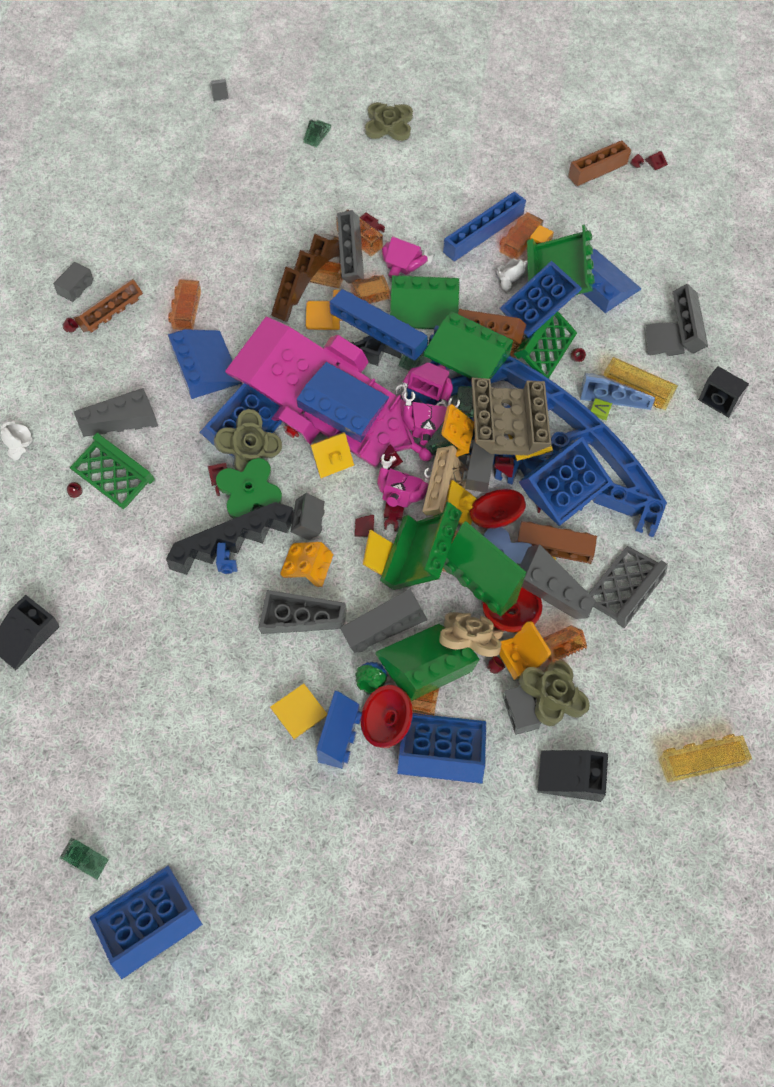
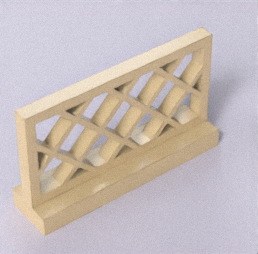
M454 446L437 448L422 511L426 516L443 513L450 480L455 481L456 478V482L465 489L466 482L463 481L464 470L468 469L456 457L457 449Z

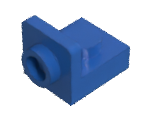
M218 543L216 558L218 572L231 574L232 572H238L236 560H230V550H227L226 543Z

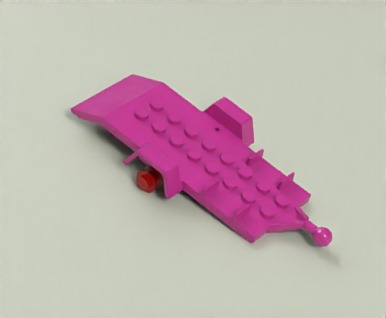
M266 316L225 371L229 376L249 385L280 405L272 420H281L287 424L284 426L287 435L292 438L299 437V432L307 443L311 445L319 432L329 438L342 433L298 408L297 398L305 385L328 362L389 396L388 401L361 443L346 435L350 452L375 468L380 463L381 456L390 444L396 452L411 448L419 454L422 461H430L433 458L431 448L421 447L414 442L412 434L403 420V409L406 402L401 399L400 395L396 396L376 383L374 378L371 380L362 374V371L369 363L364 352L340 335L330 337L322 348L293 328Z

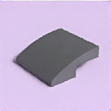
M653 323L646 325L649 355L667 353V356L685 354L679 324Z

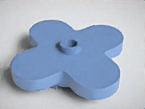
M504 528L488 529L484 533L485 538L519 566L528 547L532 546L524 542L512 543L509 533Z

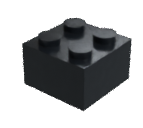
M717 366L707 379L698 400L729 418L740 404L749 383Z

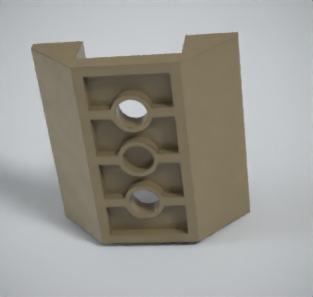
M471 379L476 444L490 454L530 455L551 446L545 381H526L524 389L491 388L490 379ZM502 403L509 404L510 408L503 407ZM509 434L513 439H507L504 435Z

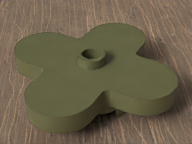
M381 102L369 105L368 117L371 120L365 125V134L369 138L378 139L389 135L394 140L404 141L410 137L411 127L408 122L413 119V109L409 105L394 104L393 107Z
M252 409L244 410L238 415L236 429L222 428L214 437L216 449L224 454H233L235 470L240 472L244 471L247 463L252 459L273 458L282 449L281 439L274 433L262 430V418L258 412Z
M558 659L553 660L546 667L545 672L536 667H528L520 674V686L527 694L537 699L535 714L544 725L555 726L563 719L564 713L571 717L579 718L588 712L590 707L589 700L578 687L575 688L572 682L573 671L566 662Z

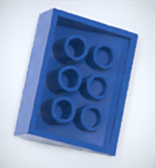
M593 249L591 259L594 264L592 273L595 283L592 284L593 291L582 294L604 313H607L640 291L641 287L599 251Z
M551 261L502 305L500 310L505 316L520 318L526 323L524 335L529 338L579 293L582 288Z
M184 329L168 334L171 349L191 399L242 384L241 381L234 379L225 372L233 360L220 331Z
M326 362L305 385L297 398L298 408L342 433L345 432L346 435L361 443L388 401L389 396Z
M243 383L199 433L214 445L216 433L222 428L236 429L238 415L247 409H252L259 413L262 418V430L264 432L273 433L282 423L281 420H272L280 405Z
M580 437L570 441L521 479L519 484L528 497L560 526L613 484V481L584 438Z
M413 713L410 728L401 740L397 774L482 784L486 759V721Z
M169 865L89 917L110 965L121 979L203 925Z

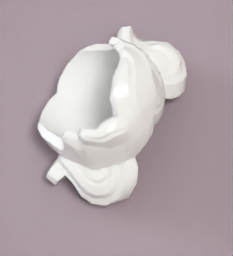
M513 258L506 266L501 265L497 268L496 274L502 280L501 287L503 290L508 292L512 288V282L528 274L527 260L522 261L521 259Z
M14 421L2 424L1 439L8 447V456L16 461L20 459L24 452L26 453V447L32 443L33 438L29 429L24 425L15 424Z

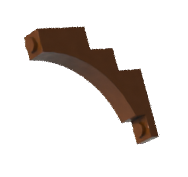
M314 234L310 249L300 250L296 265L285 266L271 316L284 322L289 320L293 305H298L304 290L313 276L329 260L340 256L339 237L332 234Z

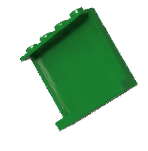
M585 224L582 225V232L540 244H536L534 239L527 240L528 282L547 264L553 261L582 288L576 295L593 291L592 284L595 283V279L592 273L594 264L591 259L593 248L590 244L592 233L590 230H587Z
M446 502L444 511L441 514L416 521L409 515L404 516L380 581L392 590H398L439 579L462 512L450 502Z

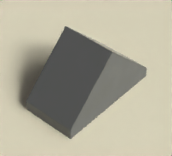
M226 79L210 82L214 101L229 99Z

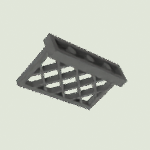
M626 546L589 594L592 597L603 594L604 601H595L593 607L618 621V625L625 628L665 577L668 563L662 560L658 563ZM629 553L635 557L636 561L626 562L624 557ZM649 564L653 568L648 571H642L641 565ZM638 566L639 572H628L627 567ZM624 567L626 574L615 575L614 570L616 568ZM641 577L642 582L632 585L630 578ZM627 579L629 585L618 587L617 580ZM606 581H614L615 587L604 589L603 584ZM630 590V597L621 598L620 591ZM607 593H617L618 599L607 601ZM620 604L621 609L618 613H615L609 609V605Z

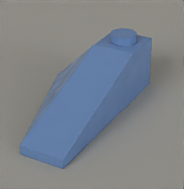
M584 374L580 400L594 402L596 398L613 405L651 410L655 397L603 375Z

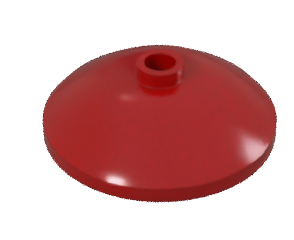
M511 489L495 490L481 496L473 503V508L470 509V517L473 523L480 527L488 529L501 528L515 522L523 514L526 508V501L524 496L518 491Z
M521 587L517 602L501 617L497 613L492 612L484 602L482 605L485 617L492 621L494 627L507 632H520L526 622L532 621L535 625L541 617L543 607L541 598Z
M385 685L376 689L366 700L362 710L361 729L365 739L371 745L379 748L392 747L399 743L408 732L412 721L413 709L411 700L403 689L394 685Z

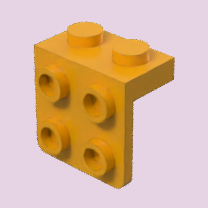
M333 290V298L340 290ZM330 301L307 302L306 329L340 330V321L343 320L330 313Z
M451 404L447 406L442 436L450 441L449 446H454L457 449L456 457L469 453L474 421Z
M322 542L293 543L290 546L280 575L283 578L306 577L314 586L323 587L334 554Z
M532 621L526 622L521 628L522 630L513 638L500 641L501 649L499 655L514 680L519 679L520 674L528 667L539 668L551 655L550 649Z

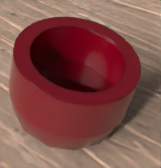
M637 154L630 164L635 168H640V164H644V159L640 154Z
M67 318L63 323L65 332L73 333L78 328V324L72 318Z
M582 348L573 349L570 354L571 359L575 362H582L586 357L585 350Z
M71 482L67 486V493L72 498L79 497L83 492L81 485L77 482Z
M497 656L492 657L487 663V669H490V673L497 674L505 668L503 661Z

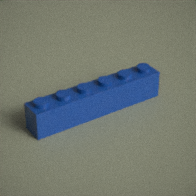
M514 191L444 238L443 253L455 262L524 214L526 200Z
M342 289L330 300V313L414 361L427 348L428 336L422 331L416 330L409 324L396 319V317L358 298L351 292Z

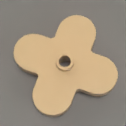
M451 612L445 615V629L441 631L439 638L443 646L450 649L470 647L476 653L487 657H494L500 653L501 642L498 639L502 638L504 631L494 627L492 621L488 618L481 616L479 619L471 617V613L463 614L458 612Z

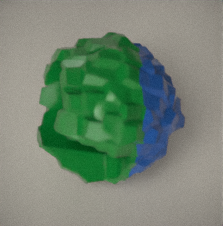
M366 662L356 669L357 686L360 690L367 692V694H372L376 689L384 686L387 681L386 670L381 663Z

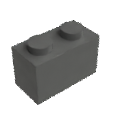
M73 262L53 285L58 295L74 302L87 287L91 286L94 279L89 268Z
M308 493L295 500L291 533L307 540L320 535L322 531V517L325 513V501Z
M521 686L505 690L503 699L515 735L539 729L541 722L535 714L536 698L527 694Z

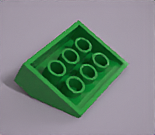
M392 275L390 315L415 329H434L435 326L440 327L451 311L458 314L460 278Z
M451 311L441 323L423 356L470 379L486 378L491 380L509 357L513 340Z
M466 521L462 524L454 538L444 564V569L448 574L457 578L463 587H467L472 591L477 599L482 600L492 612L497 613L500 617L517 602L526 575L524 569Z
M440 623L375 652L396 685L408 694L411 701L469 674L480 660L470 647L450 649L443 646L439 638L441 631L445 627Z

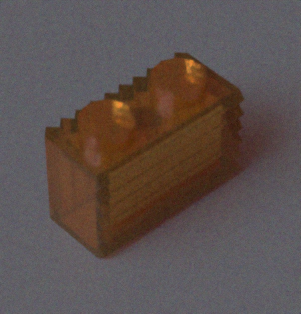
M374 275L368 279H357L355 282H351V292L369 304L389 299L390 289L384 275Z
M572 625L543 638L551 651V655L547 659L554 663L559 661V659L562 660L563 657H569L570 654L573 655L577 651L580 652V649L587 648L584 632Z

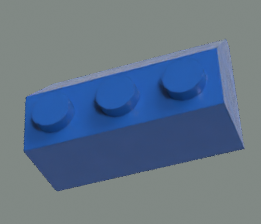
M334 691L316 751L318 763L343 769L344 763L348 764L351 755V751H348L349 745L355 742L357 732L354 731L356 724H360L362 712H359L360 706L357 702L339 691Z

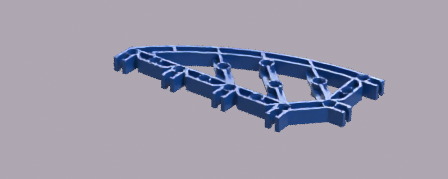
M435 326L434 335L437 332L439 326ZM431 334L430 337H429V343L431 342L432 338L434 337L433 334ZM509 356L491 378V384L505 380L519 389H524L526 381H545L548 410L553 411L575 430L567 433H554L551 438L553 452L519 461L516 460L515 455L494 454L493 465H495L496 456L514 458L513 475L508 477L507 483L513 484L519 470H521L525 477L545 462L546 458L554 455L570 441L583 437L586 443L590 444L605 459L626 486L623 487L613 483L596 496L593 502L631 517L641 514L636 531L643 533L642 528L645 521L653 523L650 526L651 530L648 536L654 537L667 502L640 462L610 428L580 401L538 371ZM433 360L431 361L433 365H441ZM462 375L451 379L453 385L451 396L464 392L472 393L470 378ZM407 387V399H411V392L415 394V398L411 403L418 402L437 405V403L441 402ZM439 435L438 440H432L431 445L428 447L432 451L436 444L442 445L439 448L448 447L450 441ZM469 450V453H468V454H465V455H466V456H467V455H471V454H472V451ZM497 469L495 479L502 481V472Z

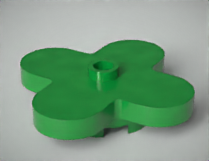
M261 458L252 459L247 463L243 472L226 468L218 473L216 477L218 489L222 493L230 495L227 502V512L231 518L234 519L249 513L257 507L261 508L274 502H282V493L279 487L268 483L271 476V467L266 460Z

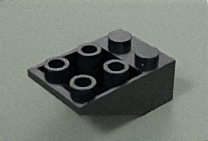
M24 595L10 609L0 625V658L15 671L60 627L54 616L27 595Z
M541 750L537 793L602 802L606 796L608 753L591 750Z

